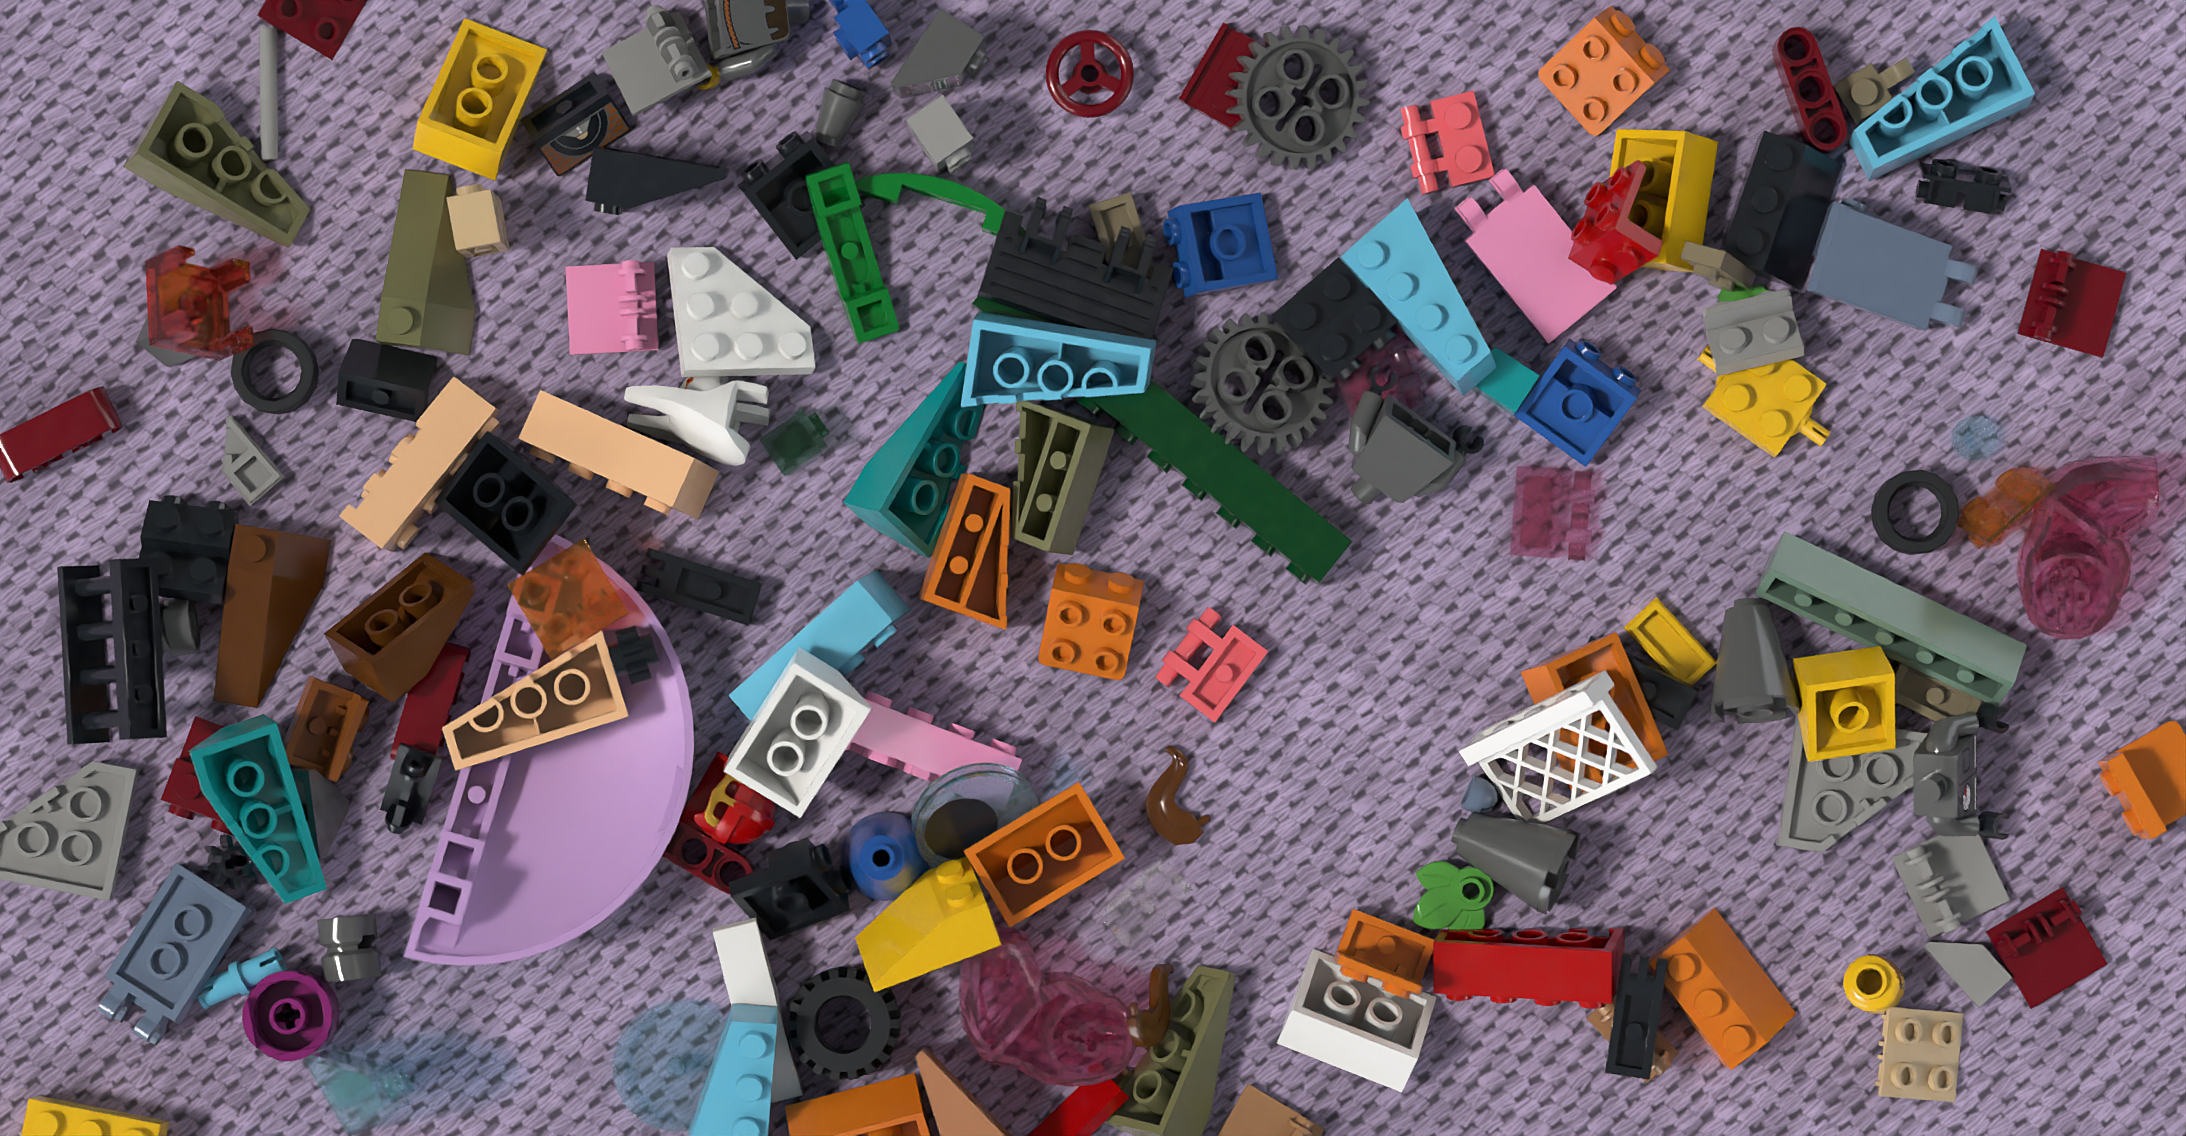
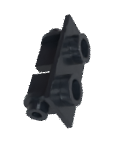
M1933 159L1932 164L1920 162L1922 178L1926 179V181L1918 180L1915 197L1923 199L1924 204L1955 208L1957 194L1964 193L1963 210L1994 215L1996 211L2004 212L2007 195L2000 194V191L2011 193L2012 188L2008 177L2002 176L2003 172L1999 169L1988 166H1978L1976 171L1959 169L1957 163L1946 159Z
M402 742L400 743L380 810L387 812L385 823L391 833L402 834L410 828L412 822L422 825L443 757Z

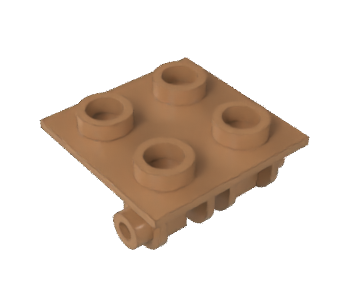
M1247 1084L1217 1136H1321L1325 1128L1252 1085Z

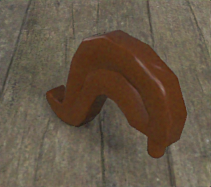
M1168 746L1165 752L1172 756V763L1151 787L1145 801L1147 819L1158 835L1174 845L1191 844L1204 833L1201 827L1209 823L1211 818L1205 814L1196 820L1191 812L1182 810L1175 803V794L1186 776L1189 765L1186 756L1181 750Z
M1169 963L1156 964L1150 973L1148 1010H1139L1138 1004L1135 1002L1129 1005L1131 1016L1127 1019L1128 1032L1137 1047H1155L1165 1038L1170 1022L1168 974L1174 971L1173 966Z

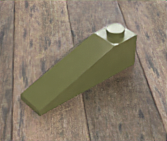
M176 81L143 130L123 167L167 193L289 248L311 209L276 170L270 169L252 150L254 147L245 136L241 137L224 118L226 116L225 113L214 102L181 82Z
M405 169L381 295L375 341L382 345L470 356L476 311L470 288L466 259L455 247L446 198L453 196L450 176L447 174Z
M1200 965L1196 967L1170 1003V1022L1165 1038L1155 1047H1143L1147 1052L1132 1072L1123 1067L1114 1081L1129 1098L1104 1122L1105 1124L1132 1136H1202L1212 1108L1235 982V975L1233 973Z

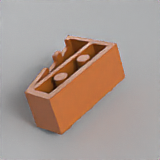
M961 473L917 599L993 627L1007 630L1006 588H1008L1007 548L1009 545L1010 488L969 473Z

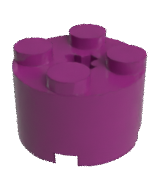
M300 969L285 970L263 978L250 992L242 1012L243 1027L249 1041L262 1053L278 1061H295L322 1050L333 1039L340 1018L338 999L331 986L327 982H323L321 976ZM289 1003H291L293 1009H299L301 1017L295 1020V1027H293L291 1020H284L282 1017V1012L289 1010Z

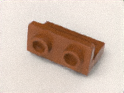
M309 675L283 741L289 764L302 769H315L323 777L337 782L340 774L346 773L352 762L353 749H351L356 733L361 732L368 721L370 710L367 705L369 699L359 693Z

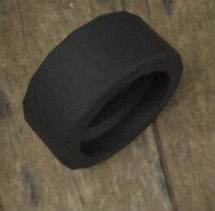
M267 329L255 332L241 342L233 355L230 373L234 389L245 403L261 412L280 415L295 411L309 401L317 388L319 368L316 355L305 341L288 331ZM274 345L285 347L292 351L298 358L301 367L300 381L296 388L288 395L279 398L265 397L257 392L251 384L249 376L250 363L254 356L262 349Z
M1924 470L1904 471L1886 480L1876 492L1871 507L1872 524L1880 540L1892 550L1908 555L1929 553L1944 545L1955 532L1960 516L1958 499L1950 484L1937 474ZM1918 486L1928 489L1936 496L1940 504L1941 517L1939 525L1931 534L1924 538L1912 539L1905 537L1895 530L1890 521L1889 508L1891 501L1899 491L1906 487Z

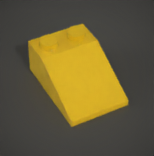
M464 18L417 121L412 149L496 181L514 139L547 49Z
M967 856L958 860L946 861L937 868L926 871L855 937L874 992L1001 945L986 900Z

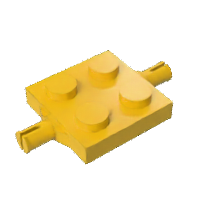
M1707 345L1697 360L1716 372L1710 348ZM1792 359L1717 376L1714 390L1702 405L1708 412L1774 458L1779 454L1788 439L1798 432L1804 434L1818 444L1819 447L1822 446L1831 433L1830 430L1828 431L1810 418L1813 404L1827 384Z

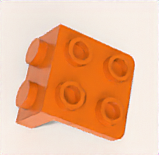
M1612 5L1594 17L1538 72L1542 83L1584 129L1593 136L1601 134L1638 98L1670 71L1665 65L1662 53L1654 45L1645 43L1634 31L1635 26L1632 20L1622 11H1616Z
M1057 563L1038 655L1039 662L1045 666L1103 678L1122 679L1126 673L1145 580L1136 579L1123 572L1111 574L1092 570L1086 565L1079 563Z
M2167 721L2097 761L2103 771L2099 774V777L2108 793L2112 797L2117 796L2125 810L2121 813L2123 820L2134 836L2139 834L2141 839L2152 840L2167 831L2165 826L2186 815V735L2178 722Z
M1352 908L1335 952L1334 960L1341 965L1339 970L1341 974L1363 983H1367L1369 976L1383 981L1381 987L1384 988V991L1409 999L1411 992L1418 995L1422 993L1424 986L1421 984V980L1433 952V941L1435 939Z

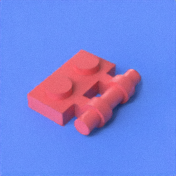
M1474 90L1430 101L1434 119L1421 121L1418 105H1411L1400 109L1404 126L1400 127L1403 140H1408L1414 164L1410 165L1413 179L1418 178L1422 195L1439 191L1435 174L1447 171L1451 188L1487 180L1495 175ZM1438 134L1443 157L1431 159L1426 135Z
M1207 607L1198 620L1193 618L1186 627L1189 632L1175 651L1169 650L1162 661L1165 664L1156 674L1155 678L1169 688L1179 674L1189 681V684L1179 696L1215 723L1269 651L1234 625H1232L1223 639L1220 638L1212 630L1222 616L1210 607ZM1204 642L1213 649V652L1201 668L1196 670L1188 664V661Z

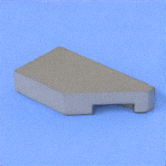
M230 415L226 419L227 429L222 473L248 504L253 506L286 477L233 415Z
M1927 941L1922 945L1979 1008L2012 979V976L1982 944Z

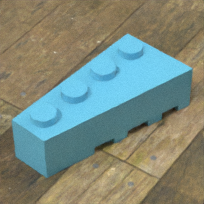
M1995 16L1991 18L1974 35L1964 40L1948 56L1933 68L1928 69L1911 86L1895 96L1853 131L1849 144L1868 181L2029 107L2035 92Z
M1408 198L1340 256L1343 263L1366 289L1369 288L1398 320L1397 326L1462 396L1466 395L1497 368L1491 351Z
M980 312L973 319L961 407L989 403H1017L1018 401L1044 399V401L1059 400L1078 396L1095 397L1144 393L1150 385L1156 340Z
M875 570L857 580L728 696L747 718L752 721L799 647L838 670L844 676H847L865 660L861 655L863 651L872 644L877 648L880 647L898 631L893 625L910 612L911 608L878 570Z
M732 1004L712 1066L705 1080L699 1103L686 1136H768L777 1031V1007Z

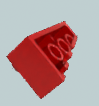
M1625 927L1609 928V936H1591L1587 934V928H1568V932L1560 933L1556 937H1547V933L1543 932L1541 928L1518 930L1512 933V937H1503V931L1500 929H1443L1433 941V993L1446 994L1447 999L1454 1001L1470 1000L1473 996L1490 997V1001L1495 1003H1513L1517 1001V998L1534 999V1003L1541 1006H1555L1561 1004V1001L1579 1002V1006L1583 1008H1603L1606 1004H1612L1617 993L1622 953L1625 952Z

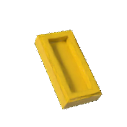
M1657 597L1623 627L1663 671L1691 685L1695 684L1717 663Z

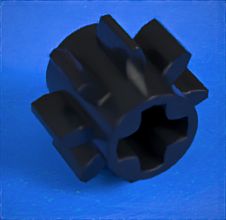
M636 626L616 631L615 634L618 642L608 645L607 648L617 678L629 675L631 685L652 679L649 668L660 665L650 632L639 636Z
M220 835V846L206 845L204 847L209 856L207 863L203 864L201 869L210 870L214 875L211 885L221 886L228 879V885L231 889H241V878H256L257 876L252 871L253 861L238 841L233 845V839L230 835ZM231 855H234L237 858V863L230 865V869L226 868L225 860L230 859Z

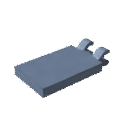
M1832 205L1806 291L1917 330L1927 331L1930 320L1946 326L1951 324L1961 327L1966 310L1941 303L1947 281L1959 284L1965 282L1974 285L1979 268L1949 259L1952 245L1844 206Z
M176 863L104 977L115 984L100 1003L98 1011L122 1023L128 1016L132 1008V1002L146 1010V1012L138 1021L132 1033L144 1041L151 1042L157 1046L166 1032L169 1019L178 1024L182 1023L252 912V909L216 886L211 885V883L191 870Z

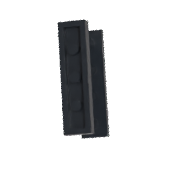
M157 558L109 560L110 576L100 577V565L57 567L67 745L110 742L109 728L119 727V740L167 737ZM111 593L112 620L103 621L101 594ZM113 638L115 665L105 666L104 639ZM108 683H116L117 710H108L106 686Z

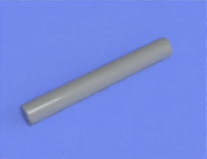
M260 27V158L262 161H277V28Z

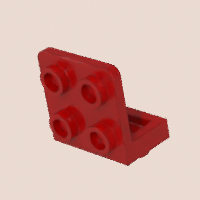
M1636 160L1626 168H1618L1612 177L1602 183L1596 182L1590 188L1584 200V204L1587 205L1584 217L1577 223L1571 234V240L1574 243L1568 259L1589 271L1590 275L1595 279L1610 285L1658 257L1663 241L1628 220L1647 167L1640 160Z

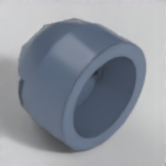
M1474 775L1462 799L1461 808L1472 813H1487L1491 811L1498 800L1497 790L1488 780Z

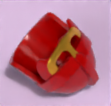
M717 752L680 816V820L724 845L727 842L743 844L756 841L764 836L767 831H771L775 824V821H773L776 812L775 802L725 773L724 768L728 757L721 752Z

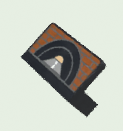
M595 72L520 120L557 176H562L591 157L594 147H606L631 129Z

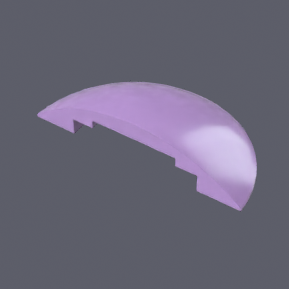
M554 535L524 576L517 575L480 704L600 631L603 633L606 646L618 642L615 632L636 626L639 636L650 632L660 665L649 668L652 679L631 685L629 675L617 678L628 717L460 770L404 958L432 964L455 966L493 965L521 960L563 945L604 921L629 899L646 880L662 857L679 822L689 789L694 753L693 714L688 687L680 661L667 633L651 608L635 589L609 565L586 549L561 536Z

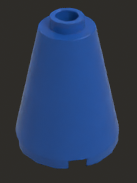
M879 812L864 817L850 829L842 846L841 861L842 866L848 872L852 886L858 892L875 900L891 901L896 900L921 875L928 871L930 849L927 846L923 831L911 819L898 813ZM884 849L890 854V862L887 866L879 867L875 864L873 855L877 850Z

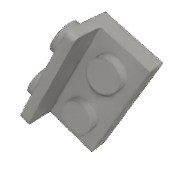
M1789 289L1765 291L1757 296L1733 302L1723 301L1702 310L1705 334L1717 376L1805 356L1804 345L1793 312L1792 297Z

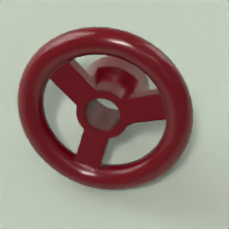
M1098 30L1077 31L1063 38L1050 53L1045 71L1046 84L1052 98L1065 111L1084 118L1101 117L1116 110L1128 97L1134 81L1133 62L1125 46L1112 35ZM1094 43L1108 48L1115 55L1120 65V79L1108 75L1105 66L1095 59ZM1080 45L1081 61L1074 67L1072 78L1061 85L1059 81L1061 61L1069 50ZM1086 68H1094L1098 72V78L1093 82H1086L1081 77L1082 71ZM1103 88L1114 93L1107 100L1093 105L1081 104L1070 98L1077 91L1092 95L1100 92Z

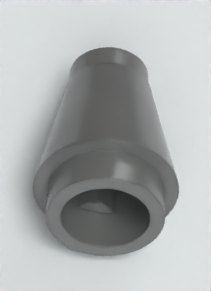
M833 78L830 87H824L814 138L838 148L841 140H843L865 106L862 100L866 92L851 84Z

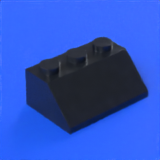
M1764 130L1757 138L1719 250L1733 256L1753 270L1757 276L1799 290L1842 164L1808 145Z

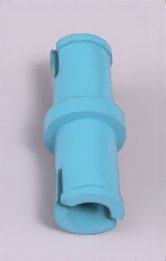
M273 947L269 951L243 963L239 960L230 963L228 970L209 978L201 991L202 995L197 997L200 1004L207 1010L211 1006L239 993L242 996L250 994L253 987L266 976L287 970L285 963H279L284 958L278 948Z

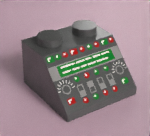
M939 8L892 80L891 85L894 94L902 99L963 86L968 77L975 81L989 60L986 57L988 52L986 51L985 37Z

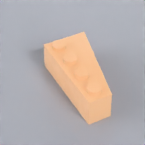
M453 376L417 420L415 426L419 428V431L416 435L407 434L393 449L388 460L393 465L389 470L381 469L377 474L374 473L363 486L364 491L361 497L364 500L357 509L348 504L339 517L381 549L394 552L399 546L404 550L419 532V528L414 524L424 511L432 514L438 508V505L434 502L441 493L443 486L450 477L456 473L468 457L472 448L487 431L492 434L496 432L500 422L495 418L501 411Z
M542 390L539 391L518 438L532 445L529 454L551 464L554 463L556 456L570 462L567 471L589 481H592L594 474L608 479L605 488L627 498H630L633 491L647 497L644 505L666 515H669L671 508L698 520L720 472L689 455Z
M602 631L442 727L455 771L628 717Z

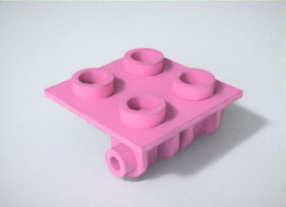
M627 260L621 261L620 264L565 267L570 355L659 350L654 262Z

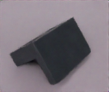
M352 339L338 374L336 405L417 422L428 407L429 386L437 368L438 358L364 340Z

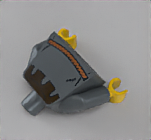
M704 0L711 61H718V66L707 64L712 74L711 80L708 84L697 86V88L711 90L719 84L721 78L724 81H730L758 71L777 56L779 45L789 40V25L808 23L810 16L808 1Z

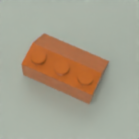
M1617 632L1553 656L1521 671L1533 703L1536 704L1605 670L1615 684L1608 691V694L1652 760L1655 762L1669 755ZM1601 710L1593 712L1591 726L1610 733V724ZM1562 727L1560 728L1559 740L1578 747L1579 733ZM1589 738L1587 751L1606 758L1608 745ZM1617 749L1616 763L1631 769L1638 767L1628 752ZM1557 752V759L1561 768L1574 773L1576 760ZM1585 764L1584 777L1601 784L1603 783L1604 771ZM1568 784L1572 792V785Z
M1077 782L964 850L1009 928L1125 859L1080 782Z
M1715 907L1649 958L1648 968L1654 975H1656L1655 967L1658 958L1668 959L1664 989L1724 1067L1729 1070H1733L1768 1043L1796 1015L1795 1011Z
M915 1073L893 1077L888 1080L785 1106L790 1136H932Z

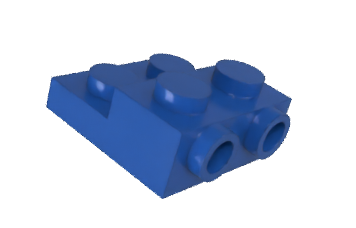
M829 0L838 13L834 17L838 29L833 34L849 60L851 61L858 56L868 70L884 61L890 55L887 49L892 45L889 32L867 1Z
M1261 192L1184 204L1167 211L1168 219H1165L1163 222V234L1167 244L1174 245L1177 262H1174L1172 268H1174L1172 279L1178 289L1183 288L1185 298L1268 283L1278 279Z
M1569 338L1522 402L1514 416L1586 467L1635 402L1641 389L1635 386L1638 379L1631 371L1621 365H1616L1612 369L1599 360L1602 354L1592 343L1584 339H1580L1575 343Z

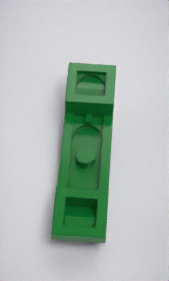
M849 162L806 175L810 200L822 244L856 342L860 344L900 330L888 289L883 284L860 209L862 204Z
M888 173L857 179L856 181L859 194L894 205H899L903 189L986 214L982 231L994 236L999 231L1005 209L981 193L950 180L934 176ZM1020 226L1018 235L1024 237L1025 230Z

